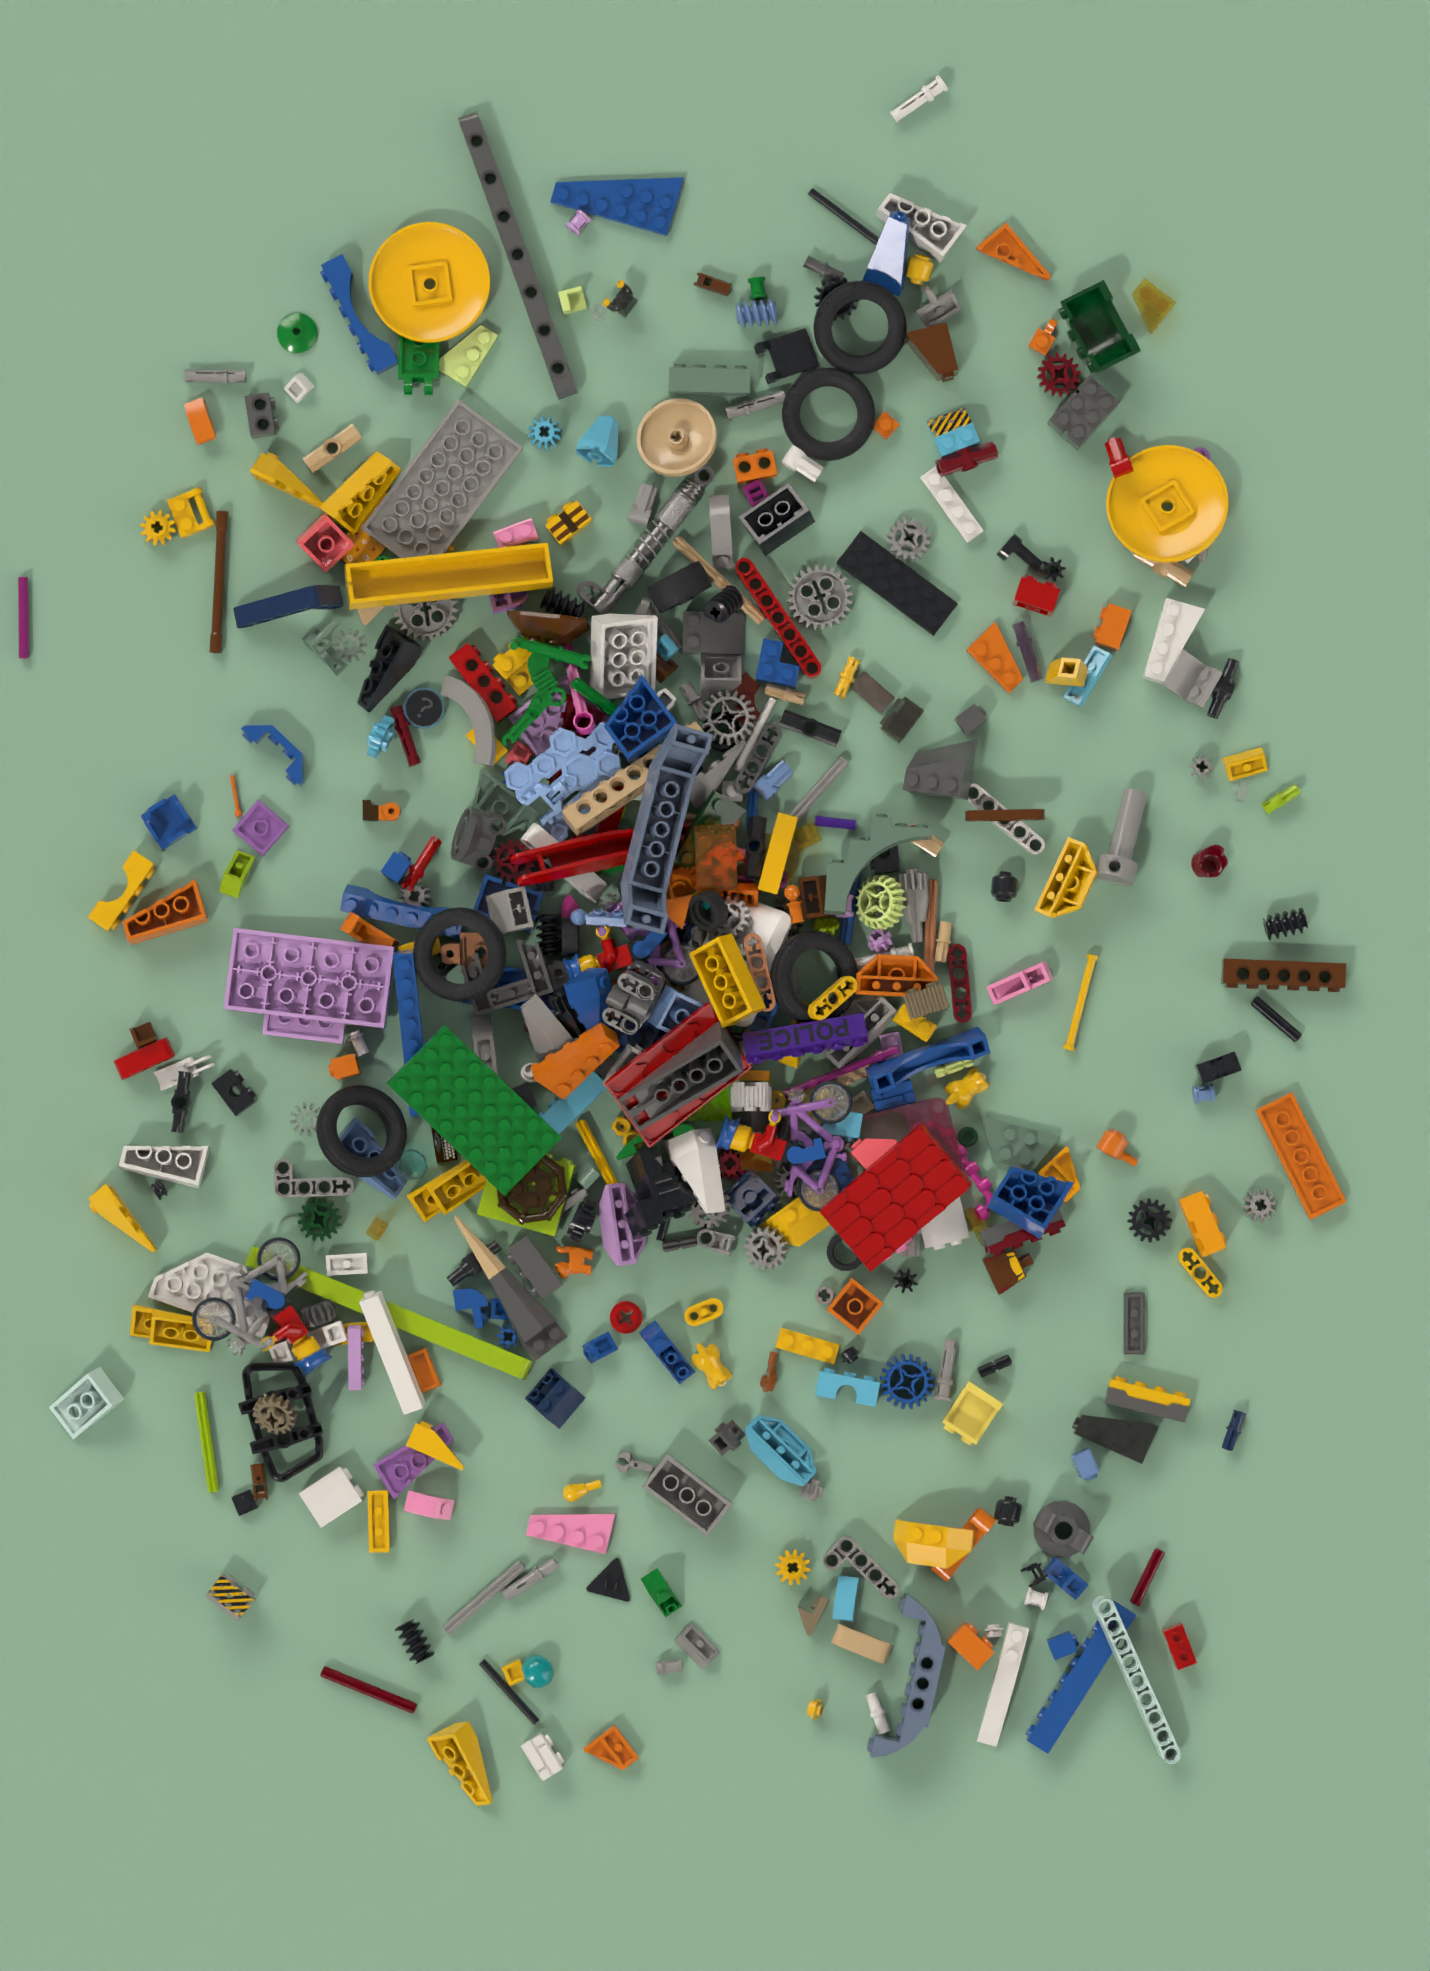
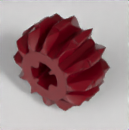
M721 1148L724 1156L721 1157L717 1154L718 1159H720L719 1169L723 1171L720 1174L721 1179L725 1173L728 1174L727 1181L731 1180L730 1174H733L736 1180L739 1179L736 1172L745 1173L739 1168L740 1166H747V1163H740V1160L746 1158L745 1155L738 1158L737 1155L740 1151L736 1150L735 1154H732L733 1149L729 1148V1154H726L725 1149ZM728 1158H732V1162H736V1165L732 1166L731 1170L726 1169L727 1166L724 1167V1162H727Z

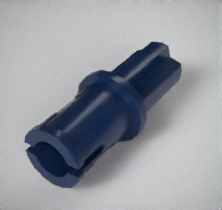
M1233 1410L1229 1426H1226L1227 1432L1222 1444L1223 1449L1233 1451L1238 1435L1241 1434L1240 1429L1246 1413Z

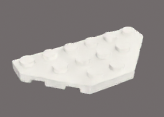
M205 1253L155 1277L148 1297L192 1313L203 1300L214 1297L221 1298L227 1301L234 1309L236 1316L235 1326L240 1328L235 1293L229 1287V1281L233 1276H242L239 1272L235 1273L233 1271L240 1264ZM242 1265V1266H243V1268H242L243 1271H244L245 1273H248L249 1271H248L247 1267L244 1266V1265ZM244 1300L248 1329L257 1319L253 1308L254 1300L252 1302ZM219 1302L206 1303L197 1313L209 1319L212 1315H217L230 1323L232 1321L229 1309ZM262 1302V1310H267L264 1303ZM270 1315L255 1335L264 1338L271 1319Z

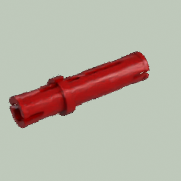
M431 836L415 864L409 868V874L401 884L405 890L409 887L408 891L412 892L418 880L425 875V869L442 844L439 838L434 841L436 837Z

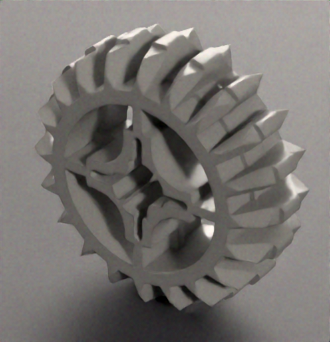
M726 690L725 697L719 691V699L712 695L713 703L705 702L710 708H702V712L707 714V716H701V720H707V723H704L702 728H710L706 733H714L713 741L716 740L717 736L720 737L719 744L723 743V739H727V745L731 744L730 739H734L735 744H738L737 737L740 736L744 741L746 737L743 733L751 734L747 727L755 726L754 723L749 722V720L756 719L755 715H749V713L755 711L754 707L747 708L751 701L748 700L743 703L745 695H741L740 699L736 698L738 695L737 691L734 692L733 697L730 696L729 690ZM726 702H734L743 710L732 711ZM720 704L722 707L721 716L711 720L714 708ZM726 711L729 715L734 716L731 722L732 727L727 720H722V717H725ZM745 716L743 727L736 732L734 722L738 718ZM726 725L730 734L721 733L714 726Z

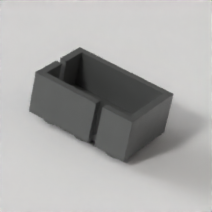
M1089 375L1077 388V391L1048 420L1047 424L1060 436L1066 430L1067 434L1064 439L1078 451L1118 407L1120 402Z

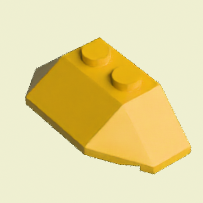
M1070 837L1067 838L1034 909L1035 912L1055 918L1082 908L1098 874L1087 844Z
M827 1181L823 1193L817 1194L810 1188L803 1193V1197L810 1205L823 1207L837 1193ZM798 1197L759 1226H762L764 1230L767 1226H770L771 1231L777 1228L778 1235L784 1234L782 1241H788L786 1245L800 1247L830 1224L819 1211L807 1208Z
M895 1519L893 1541L907 1563L948 1569L972 1551L975 1530Z

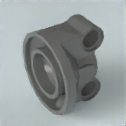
M472 806L466 807L453 836L450 852L451 859L474 866L480 872L490 870L492 867L490 852L496 835L503 834L507 828L504 816L499 812L491 813ZM496 820H500V821H501V824H500L499 826H497V827H493V826H492V823H493L494 821H496ZM481 857L487 858L486 862L482 864L477 861Z
M1054 1501L1045 1505L1036 1515L1033 1523L1034 1537L1038 1546L1047 1554L1057 1558L1071 1557L1079 1552L1085 1554L1094 1538L1090 1534V1522L1086 1513L1078 1505L1068 1501ZM1065 1521L1072 1526L1073 1532L1069 1538L1061 1540L1055 1535L1054 1529L1058 1523Z

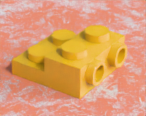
M518 647L516 650L510 648L505 654L500 652L494 657L493 661L495 663L492 666L512 689L521 696L534 684L531 681L527 666L531 652Z

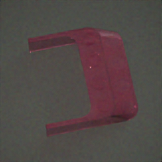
M935 1097L864 1116V1120L899 1112L906 1119L909 1133L922 1122L963 1171L964 1164L949 1107L943 1098Z

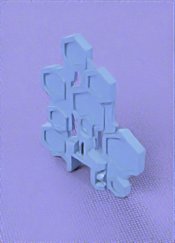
M600 722L586 738L579 737L574 732L560 727L549 736L550 747L532 760V763L525 765L515 761L504 771L506 787L515 790L516 798L521 804L528 806L541 796L551 807L539 818L541 827L559 842L568 836L567 829L571 830L563 819L562 811L564 807L571 802L575 803L585 792H591L597 788L600 782L613 777L621 769L619 755L612 753V746L615 742L604 728L606 724L604 722ZM592 746L596 747V751L590 756L580 753L582 750L588 751ZM561 769L562 775L550 785L539 782L544 777L549 779ZM575 790L580 791L565 805H563V800H565L570 794H572ZM583 809L580 813L587 814L590 810Z

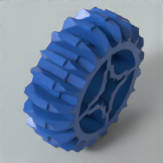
M901 1354L902 1361H898L897 1357H893L895 1364L892 1365L888 1361L887 1365L891 1368L889 1371L883 1368L882 1371L887 1373L886 1377L880 1376L881 1380H886V1383L880 1384V1388H887V1390L882 1392V1395L884 1396L889 1393L891 1396L887 1398V1401L890 1402L894 1398L893 1406L895 1407L899 1402H902L901 1409H905V1403H909V1409H913V1402H916V1405L920 1407L921 1404L918 1400L921 1398L926 1402L927 1398L924 1397V1394L932 1395V1392L928 1391L927 1388H934V1384L928 1383V1380H933L934 1376H927V1373H930L932 1369H924L927 1365L926 1361L921 1365L918 1364L921 1359L920 1357H917L915 1362L912 1361V1354H909L908 1360H905V1355ZM902 1365H913L920 1372L909 1375L905 1372ZM897 1368L900 1380L895 1385L890 1386V1377ZM902 1372L908 1378L916 1377L910 1382L912 1391L906 1385L904 1387L902 1385L897 1387L904 1381ZM924 1377L923 1388L917 1395L914 1383ZM902 1388L907 1389L912 1398L903 1399L896 1396L893 1392Z

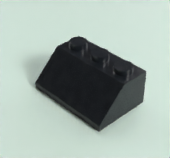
M789 483L739 516L743 526L765 556L815 523L810 510Z

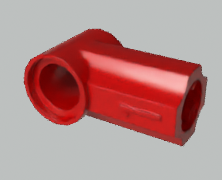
M1113 437L1108 439L1104 445L1110 459L1109 465L1114 478L1116 479L1134 472L1121 438Z

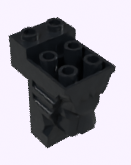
M657 1146L638 1151L626 1163L639 1198V1202L625 1213L633 1237L637 1235L641 1237L652 1234V1230L659 1227V1224L666 1222L667 1218L674 1217V1219H679L686 1215L685 1212L692 1210V1206L697 1202L696 1197L693 1196L689 1188H685L683 1180L679 1178L677 1165L674 1167L672 1161H662Z

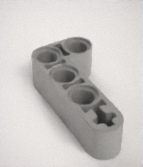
M279 1159L274 1164V1190L279 1197L351 1195L355 1190L354 1181L347 1177L294 1179V1167L291 1161ZM282 1162H286L289 1165V1171L286 1174L279 1172L278 1167ZM337 1180L336 1185H342L347 1180V1184H351V1188H348L347 1192H344V1189L341 1188L336 1189L337 1193H334L335 1184L333 1181ZM324 1181L329 1182L331 1186L327 1193H323L320 1190V1184ZM303 1182H307L310 1185V1190L306 1194L301 1193L299 1189L300 1184ZM287 1183L290 1190L287 1194L280 1193V1184Z
M849 1536L841 1537L824 1554L823 1564L827 1569L835 1570L848 1560L883 1597L894 1599L898 1596L899 1586L853 1538ZM844 1540L851 1541V1550L843 1551L841 1543ZM829 1555H835L838 1558V1562L834 1566L826 1563V1558ZM858 1555H864L867 1558V1562L863 1566H858L855 1563V1558ZM874 1569L881 1572V1577L878 1580H872L869 1576L870 1572ZM885 1577L888 1578L885 1581L888 1586H895L893 1594H886V1588L883 1585L880 1588L877 1586L883 1582Z

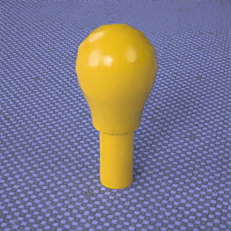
M598 1479L587 1484H568L563 1489V1497L569 1502H574L587 1494L588 1491L602 1487L601 1481Z

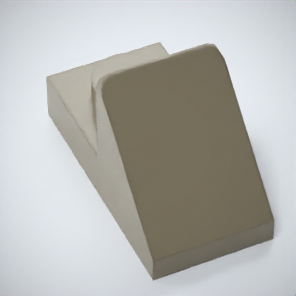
M823 1595L820 1598L816 1597L811 1605L812 1613L797 1606L806 1634L811 1636L829 1601V1598Z

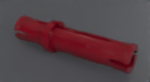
M402 705L389 709L393 719H395L394 729L398 732L409 764L408 766L412 767L420 764L421 761L409 729L410 723L406 720Z

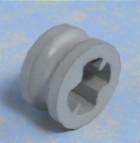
M822 1286L816 1290L815 1298L817 1302L825 1305L833 1300V1292L829 1287ZM823 1289L827 1290L826 1292L830 1294V1298H826L827 1301H822V1298L818 1297L819 1292L822 1293L821 1290Z

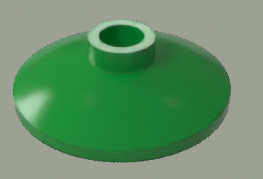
M292 313L280 321L277 328V338L285 350L292 353H303L315 344L317 327L309 316L303 313ZM296 328L300 329V334L294 335L293 330Z

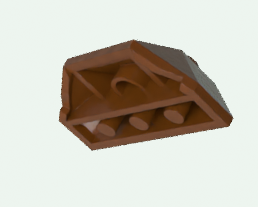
M507 611L510 622L522 638L555 647H566L589 631L590 628L586 618Z

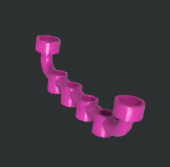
M934 1121L923 1123L928 1130L933 1129L938 1133L940 1139L950 1149L954 1158L961 1164L966 1174L985 1196L986 1204L984 1206L979 1204L973 1208L980 1220L985 1221L990 1217L988 1212L991 1209L987 1206L993 1195L990 1191L992 1184L986 1177L981 1179L977 1173L980 1171V1168L974 1161L969 1163L965 1157L968 1152L962 1144L957 1146L954 1143L953 1139L956 1136L950 1128L945 1130L939 1123ZM920 1122L916 1123L914 1126H912V1128L914 1129L915 1127H917L920 1124Z

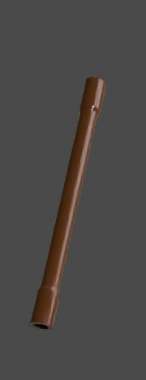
M228 511L216 512L217 532L209 653H222V614Z

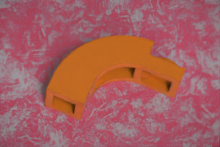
M352 912L349 913L340 930L361 943L395 947V949L399 944V941Z

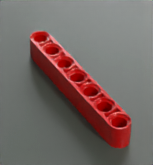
M748 558L739 559L735 564L737 576L803 674L809 679L817 678L821 673L820 662L752 561ZM746 563L750 566V570L742 573L738 569L739 565ZM758 580L761 582V587L754 590L750 587V582ZM763 597H770L773 603L766 607L762 605L761 600ZM777 613L782 614L784 617L783 622L775 623L772 619L773 615ZM787 630L795 633L793 640L784 638V633ZM798 647H803L807 653L803 657H798L795 654V650ZM809 664H815L818 667V671L810 674L807 672L806 667Z

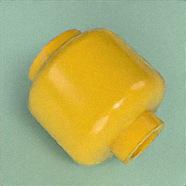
M915 253L914 256L908 258L905 275L910 278L909 282L921 285L922 281L927 282L930 280L934 264L930 261V257Z

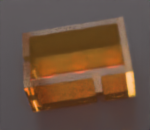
M712 825L693 826L696 891L738 890L735 825H716L717 834H713Z

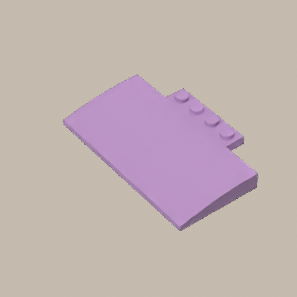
M234 928L223 1009L265 1014L262 1034L344 1044L346 1024L386 1029L395 947Z

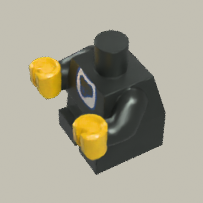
M619 280L616 286L621 290L616 295V298L611 303L608 298H605V302L603 301L602 305L612 312L620 313L626 318L638 300L632 296L631 288L623 280Z

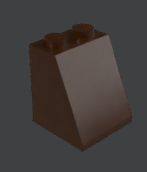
M947 323L907 332L906 343L937 381L942 380L943 383L954 380L958 373V366Z

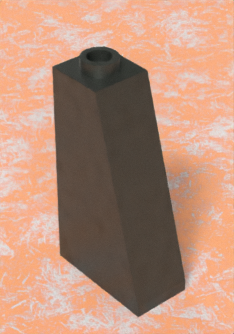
M1082 1414L1080 1418L1076 1417L1072 1428L1075 1429L1074 1434L1141 1464L1159 1427L1154 1424Z

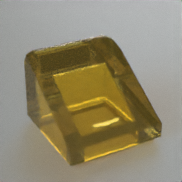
M814 823L807 824L794 831L793 838L799 851L822 841Z
M375 1217L366 1234L375 1241H379L389 1225L382 1219Z

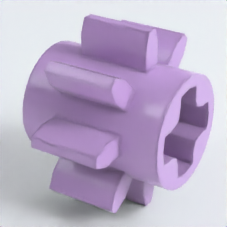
M881 929L872 930L867 937L870 950L873 951L875 949L877 954L887 952L890 945L893 944L890 939L892 935L889 931L885 932Z

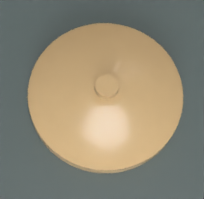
M678 398L659 403L644 416L637 431L636 441L639 454L650 469L664 476L680 477L699 470L708 462L716 448L718 435L716 424L705 407L695 401Z

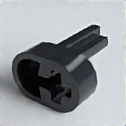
M1016 534L996 554L1005 561L1014 552L1034 571L1043 564L1040 559L1021 543L1023 540Z

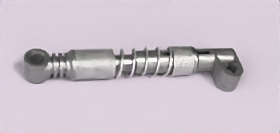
M704 465L699 470L693 472L689 476L690 480H686L687 484H683L684 488L676 489L665 505L662 506L663 508L656 514L655 518L659 523L652 520L656 525L652 531L645 528L649 535L645 533L643 537H639L640 541L636 546L632 545L633 550L630 554L626 553V558L623 557L605 586L601 588L593 581H583L577 586L576 592L578 597L600 615L608 614L626 590L631 589L636 584L639 577L643 574L644 567L650 566L649 561L652 557H656L658 549H663L660 540L669 541V537L666 534L667 531L675 533L689 513L692 512L696 506V497L699 498V493H703L702 489L705 490L714 480L715 474L713 469L708 465ZM701 470H705L708 474V478L705 481L699 479L698 474ZM622 580V582L619 584V586H618V587L616 588V590L613 592L612 590H613V589L615 588V586L619 583V581ZM591 586L590 591L592 593H595L597 590L600 591L592 603L589 601L592 595H584V587Z

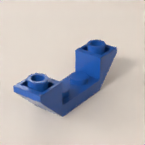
M249 725L241 728L244 731L242 736L250 744L253 741L258 744L269 733L270 736L268 738L276 746L280 743L285 748L282 752L291 760L293 757L295 758L294 762L285 770L288 773L286 778L294 786L297 783L300 786L304 784L303 754L273 725Z

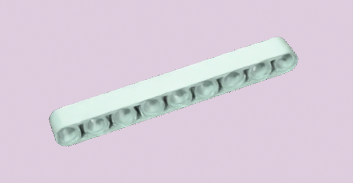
M1097 1596L1092 1604L1093 1610L1158 1755L1168 1764H1175L1181 1757L1179 1747L1115 1604L1106 1596ZM1107 1602V1609L1100 1611L1101 1603ZM1115 1620L1116 1626L1113 1629H1108L1109 1622ZM1123 1638V1639H1124V1644H1123V1646L1120 1647V1648H1117V1647H1116V1642H1117L1119 1639ZM1132 1657V1663L1129 1666H1125L1126 1658ZM1140 1675V1682L1133 1684V1678ZM1149 1694V1699L1141 1703L1142 1695ZM1157 1712L1156 1719L1149 1721L1150 1714ZM1165 1730V1736L1162 1739H1158V1733ZM1173 1749L1172 1756L1167 1758L1165 1756L1166 1751Z

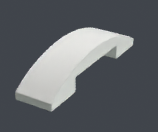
M342 1321L332 1323L306 1334L307 1336H313L321 1348H327L348 1340ZM284 1341L270 1348L269 1351L273 1362H289L296 1359L291 1351L294 1346L293 1343L289 1345L287 1341Z

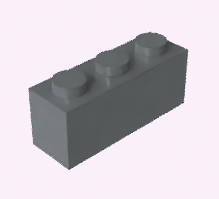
M528 1235L507 1249L509 1254L506 1256L513 1265L517 1263L521 1270L518 1273L525 1282L529 1280L533 1285L530 1289L536 1298L541 1296L544 1299L563 1285Z

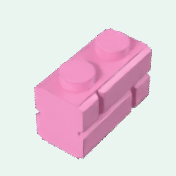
M531 518L493 532L499 548L526 545L529 541L539 540Z

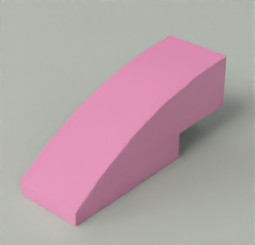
M1044 961L993 983L986 988L993 1004L997 1005L1050 982L1054 978L1047 962Z

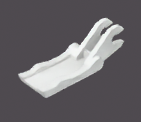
M211 1055L194 1061L193 1057H189L155 1071L154 1075L158 1079L161 1091L177 1085L178 1071L192 1072L190 1079L200 1076V1072L215 1066L214 1063H211L199 1069L196 1067V1064L212 1058Z

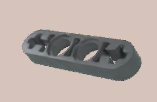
M770 723L762 730L734 781L733 788L737 794L745 795L754 786L781 737V729L777 724ZM767 730H775L774 734L777 736H773L769 742L761 740L762 738L764 740L767 739L769 735ZM759 745H764L767 748L768 752L765 756L757 753ZM753 762L757 764L758 771L750 773L747 769L748 763ZM746 776L750 777L746 782L748 789L744 788L741 790L738 782H742Z

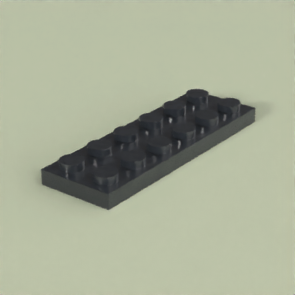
M862 531L858 533L836 563L933 637L958 605L956 601L904 562L896 559L893 554Z

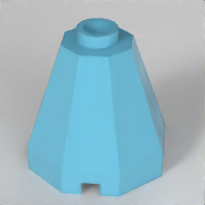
M610 415L599 416L580 438L576 447V454L592 463V459L597 460L598 466L614 467L618 451L619 423L616 422V419Z

